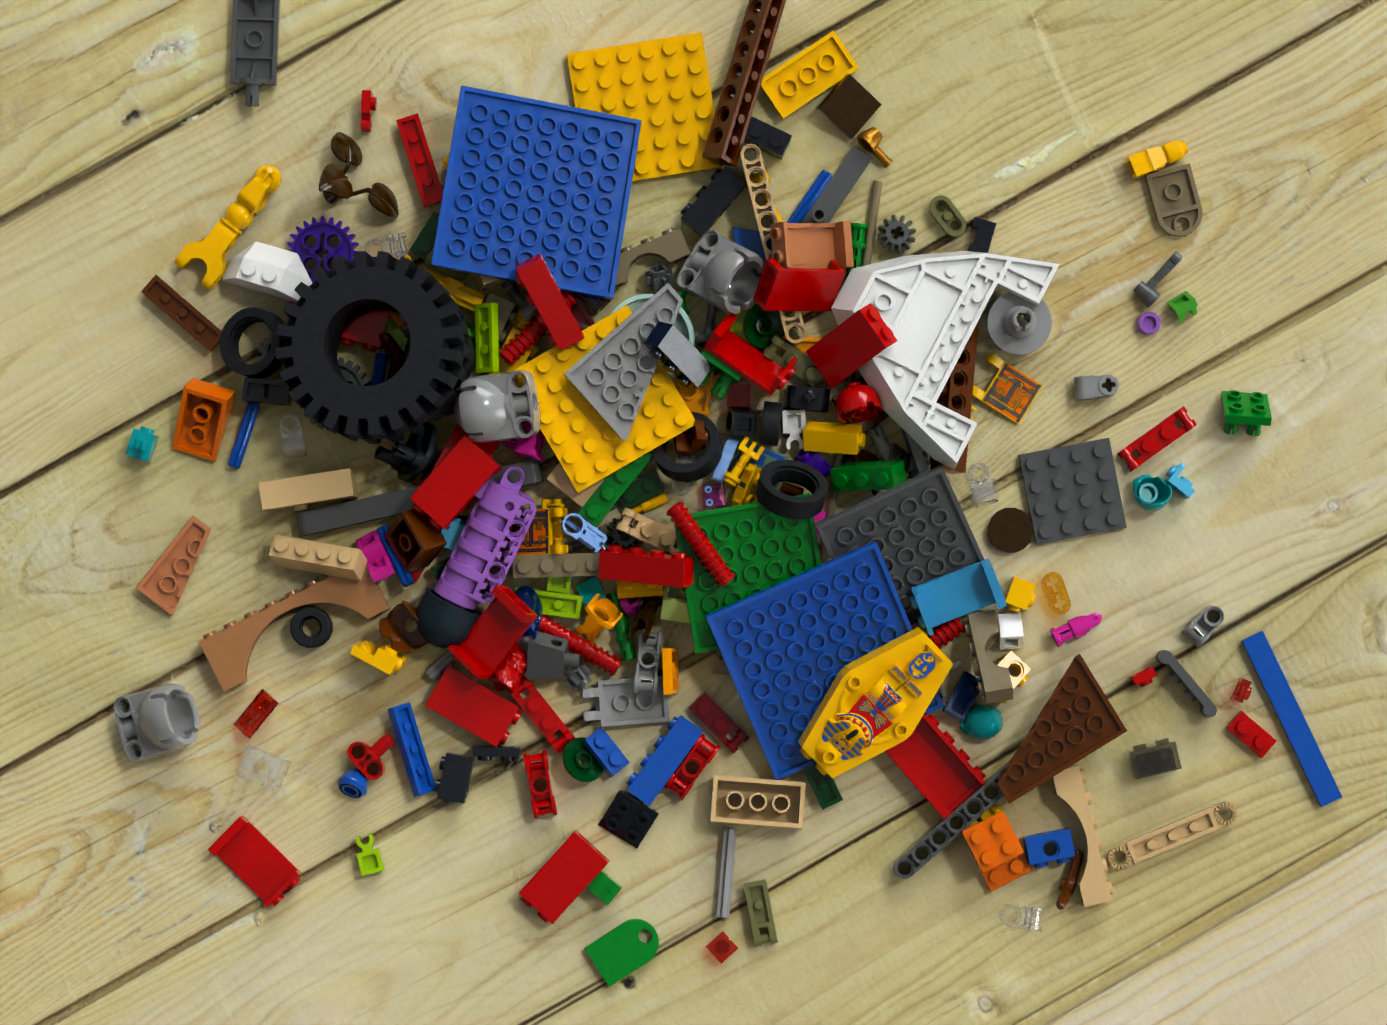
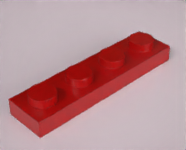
M418 113L396 120L423 207L426 208L441 203L443 190Z

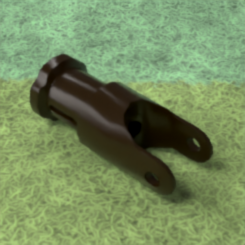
M658 596L642 597L643 603L634 617L628 634V641H632L636 631L645 629L642 642L646 644L656 620V611L662 605V599Z

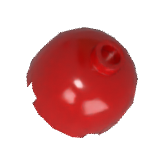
M860 382L848 384L847 388L839 394L836 400L838 420L842 423H847L846 419H853L854 423L866 421L878 416V410L883 411L878 393L870 386L861 385Z

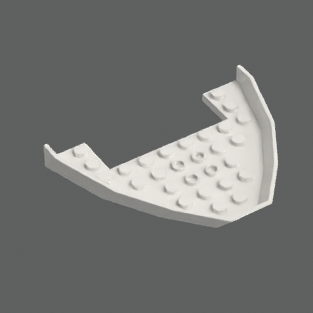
M956 251L902 256L851 269L831 307L836 322L839 326L859 309L870 303L878 310L885 324L892 330L897 342L884 349L858 370L867 385L878 393L883 410L934 460L955 470L978 424L936 402L996 286L1039 306L1051 280L1058 270L1059 264L989 253Z

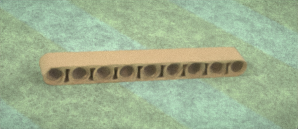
M747 144L742 148L740 158L765 259L767 260L772 259V250H769L766 246V242L770 239L771 230L761 225V219L764 216H770L773 218L774 223H778L761 151L756 145ZM748 149L755 150L757 158L753 161L746 160L744 157L745 151ZM758 171L762 174L763 179L760 183L755 184L751 182L749 177L752 172ZM758 194H765L768 197L766 205L760 206L755 202ZM779 311L786 340L792 344L802 342L806 332L801 311H796L795 316L791 318L786 317L783 311ZM792 327H797L801 330L802 335L800 339L793 340L789 337V330Z

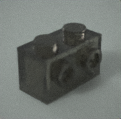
M1164 738L1156 740V745L1147 747L1146 743L1132 746L1133 750L1128 751L1134 778L1140 779L1182 769L1176 742Z

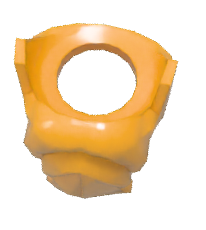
M599 593L585 607L588 613L585 618L586 621L575 629L577 633L586 634L591 644L596 641L599 632H602L605 628L612 629L623 615L621 612L617 616L618 608L608 598L598 599Z

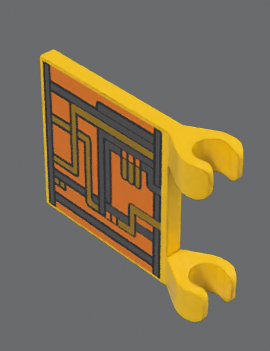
M989 354L986 362L999 370L985 392L973 385L972 396L1019 424L1043 385L1009 365L995 354Z
M567 508L536 509V514L516 555L568 554V545H553L552 517H566L568 515ZM519 524L511 525V531L513 532L520 528Z

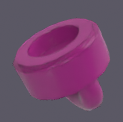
M643 598L619 599L620 606L625 614L632 616L639 610L638 606Z

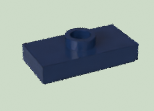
M963 671L942 711L959 722H964L979 694L976 686L977 682H981L980 679L967 671Z

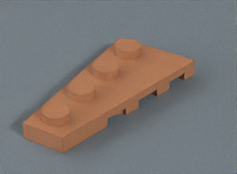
M192 516L139 582L136 589L170 615H173L211 529L195 516Z

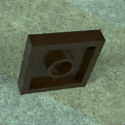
M846 74L819 105L818 109L844 134L852 139L882 104L850 74Z

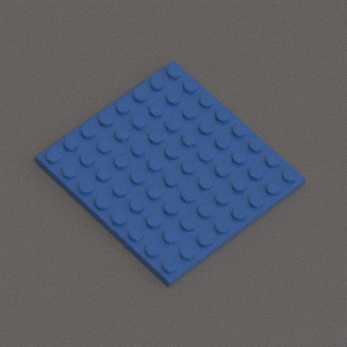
M461 85L430 266L517 282L514 276L517 273L516 266L540 253L560 290L612 300L642 120Z
M876 541L705 615L776 780H780L817 763L813 758L808 760L799 751L802 747L798 740L839 671L854 660L913 630ZM938 691L926 709V714L945 707Z

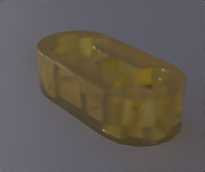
M1055 572L1047 573L1042 579V587L1049 607L1055 614H1065L1071 607V601L1063 578ZM1050 576L1059 581L1056 584L1057 592L1055 593L1052 586H1047L1046 584ZM1057 594L1061 601H1066L1062 611L1060 608L1054 607V604L1057 603L1055 596Z

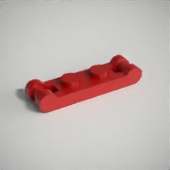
M1184 406L1117 453L1121 459L1124 458L1128 464L1126 467L1130 472L1197 425L1195 420H1191L1187 415L1188 411ZM1178 418L1184 425L1179 429L1174 423ZM1135 449L1140 455L1136 460L1131 454Z
M526 675L521 677L517 690L509 693L559 754L564 750L563 747L567 743L575 739V736L531 681L526 679ZM527 688L531 694L523 698L520 693ZM560 729L564 735L557 740L553 734Z

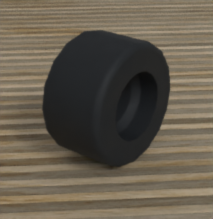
M305 607L293 616L290 623V632L293 639L299 645L306 648H317L324 645L330 639L333 632V622L324 610L317 607ZM310 618L316 619L320 624V631L315 636H308L303 631L304 622Z

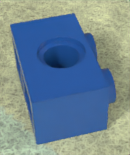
M1069 828L1022 836L1027 862L1029 865L1034 864V868L1048 866L1047 862L1056 860L1057 864L1069 862L1070 857L1075 856ZM1048 842H1052L1055 845V851L1051 855H1046L1043 851L1044 845Z

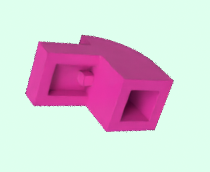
M376 530L356 540L358 549L362 551L368 560L367 567L374 583L387 579L391 574L395 573L394 567Z

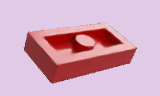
M1240 711L1226 727L1228 731L1260 758H1263L1277 741L1243 711Z

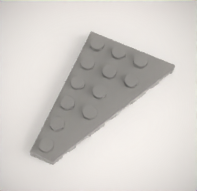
M669 283L662 287L564 373V376L623 442L629 436L659 361L650 355V350L644 342L658 322L674 324L683 299Z

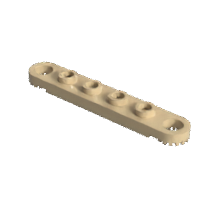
M1221 802L1114 846L1107 854L1108 863L1115 869H1124L1232 824L1236 820L1237 809L1231 803ZM1223 807H1228L1231 810V817L1228 820H1222L1219 817V811ZM1116 851H1122L1125 854V861L1122 864H1116L1113 861V855Z

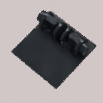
M619 790L598 825L638 848L659 813L655 809L644 805V802H639L637 798L635 799L626 794V791Z

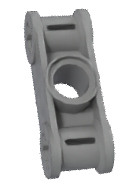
M639 629V650L634 693L645 691L657 695V673L662 630L651 632L646 644H643L642 638L645 631ZM645 658H651L654 663L645 665L642 661Z

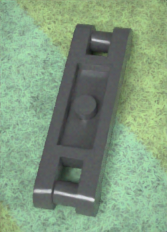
M1167 650L1158 651L1156 654L1157 662L1167 665L1172 671L1169 674L1177 684L1181 682L1186 688L1184 691L1186 696L1192 702L1196 700L1201 706V714L1205 717L1215 716L1217 713L1216 706L1172 653Z

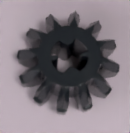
M614 518L612 521L617 527L618 521ZM632 519V521H631V523H630V526H629V527H631V528H632V523H633V521H634L633 519ZM607 526L608 530L614 531L613 534L606 535L607 539H615L609 545L618 543L620 546H625V550H629V545L637 547L634 544L635 541L640 544L643 543V541L632 536L629 540L626 538V541H622L619 530L616 527Z

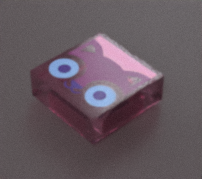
M724 483L701 485L703 508L726 506Z

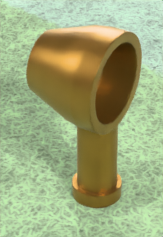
M875 127L861 132L857 136L859 144L869 153H873L883 164V167L887 168L893 160L879 147L883 138L881 132Z

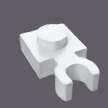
M805 410L782 411L783 434H789L786 448L790 450V443L795 440L799 443V449H802L803 440L799 437V433H803V429L806 426Z

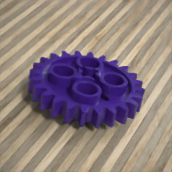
M321 216L320 222H317L312 217V224L310 225L303 221L305 228L301 229L296 226L298 235L290 234L294 242H287V245L292 248L291 252L298 253L305 269L306 263L310 259H315L317 267H322V258L317 254L322 251L321 234L324 233V249L328 252V255H324L326 271L330 270L329 262L336 257L343 256L348 261L355 260L354 252L358 251H354V248L359 246L358 242H352L356 237L355 234L347 235L350 230L348 226L341 229L342 221L334 225L333 217L327 223L324 216ZM311 236L316 237V246L308 248L306 240ZM334 236L339 237L340 244L335 248H331L329 246L330 238ZM306 269V271H307V273H308V275H309V277H310V279H311V281H312V283H313L314 281H316V279H315L314 276L312 275V273H311L312 271H309V270Z

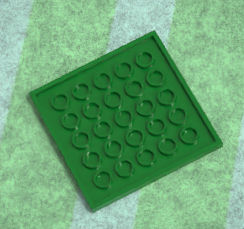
M810 493L795 495L794 497L810 496ZM760 502L691 513L693 515L692 519L697 521L696 525L701 526V532L704 531L706 533L704 536L710 539L708 542L713 543V549L718 550L717 554L722 556L721 560L726 561V567L729 566L730 572L735 574L731 581L719 587L716 585L717 581L712 579L713 575H709V569H705V564L700 562L701 558L696 557V551H692V546L687 544L688 540L683 538L684 534L679 533V527H675L678 552H685L686 556L694 557L693 585L684 588L694 652L701 653L719 650L705 615L821 565L814 516L807 519L785 518L770 512Z

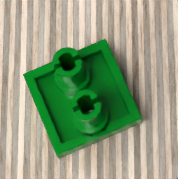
M704 349L701 354L713 367L700 385L704 386L713 370L719 371L721 376L710 392L715 395L719 388H722L717 397L723 399L731 384H739L743 376Z
M1236 390L1221 392L1220 399L1225 423L1223 431L1226 434H1230L1231 429L1232 434H1237L1239 424H1248L1246 433L1253 436L1255 431V436H1259L1261 434V425L1271 426L1272 416L1267 394L1260 392L1243 393Z

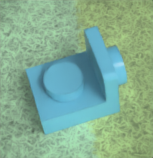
M1180 463L1178 466L1174 464L1166 473L1168 478L1165 482L1185 499H1188L1195 492L1191 488L1193 484L1183 476L1181 478L1178 477L1185 465L1183 463Z

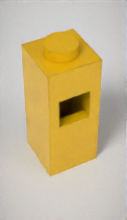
M809 421L803 429L804 451L857 455L866 442V435L862 433V425Z

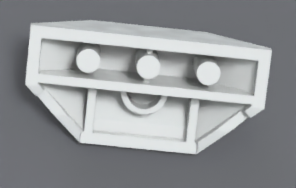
M257 241L230 259L222 278L223 282L295 303L300 299L299 294L295 291L300 282L307 286L312 284L298 253Z

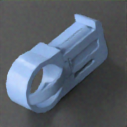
M731 436L728 437L720 462L711 478L712 480L723 483L724 473L728 470L731 460L738 455L737 453L733 457L737 445L739 444L740 446L738 439Z
M577 513L568 514L562 521L563 532L575 540L579 538V541L591 550L595 549L593 553H597L607 540V536ZM571 516L579 518L582 523V528L578 527L567 518ZM565 523L578 533L569 532L565 527Z

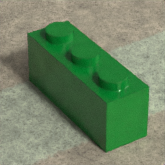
M904 460L845 462L830 469L833 492L888 490L907 481Z

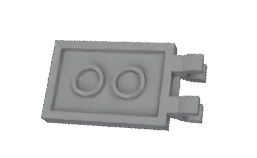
M658 676L657 695L645 691L634 693L635 678L597 681L598 688L582 689V698L595 697L596 711L583 712L584 721L600 720L601 727L669 722L668 695H663V676Z

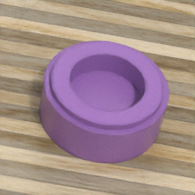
M1145 312L1137 320L1138 330L1144 335L1156 333L1161 326L1160 318L1154 312Z

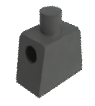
M533 630L528 641L526 679H562L567 667L579 668L581 655L568 653L569 642L567 639Z

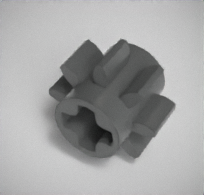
M664 264L652 265L650 271L645 272L647 287H652V290L658 292L667 283L670 285L674 284L672 269H667V266Z
M585 664L582 667L579 666V668L572 667L564 674L567 678L564 683L571 691L576 688L580 692L592 681L588 676L592 672Z

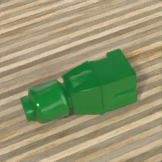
M601 871L586 888L605 904L609 905L622 889V886L609 877L608 874Z

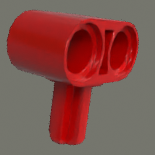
M386 733L371 747L363 741L354 742L348 747V757L368 779H377L385 773V764L380 757L395 744V741ZM356 745L364 748L365 753L362 758H357L353 754V748ZM372 762L380 766V772L377 775H372L368 771V766Z

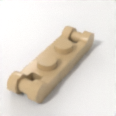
M624 507L622 512L624 516L621 523L618 522L617 530L660 550H664L671 555L672 552H678V548L673 547L676 541L675 530ZM632 519H633V520H635V521H634L633 526H632V528H631V527H629V526H630V523H631V521H632Z

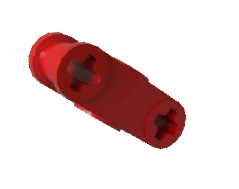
M701 734L682 764L664 785V788L672 790L682 801L705 766L716 755L720 746H715L705 739L704 734ZM689 761L696 762L698 764V771L695 773L688 772L686 770V763Z
M546 750L532 755L524 753L523 759L526 774L528 775L534 819L548 814L556 816L557 807L551 786ZM536 779H544L547 787L544 790H537L534 786Z

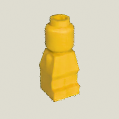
M1173 140L1163 144L1162 147L1155 146L1131 155L1125 161L1134 180L1164 168L1166 162L1173 163L1183 159L1184 154L1188 153V148L1184 140L1180 142Z

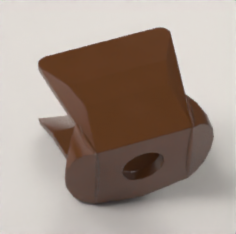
M403 600L401 601L402 603L390 611L387 618L379 620V628L382 638H389L392 642L391 648L393 650L408 654L412 649H418L427 644V641L421 636L418 627L413 632L405 630L404 622L407 619L418 621L416 608L411 603Z

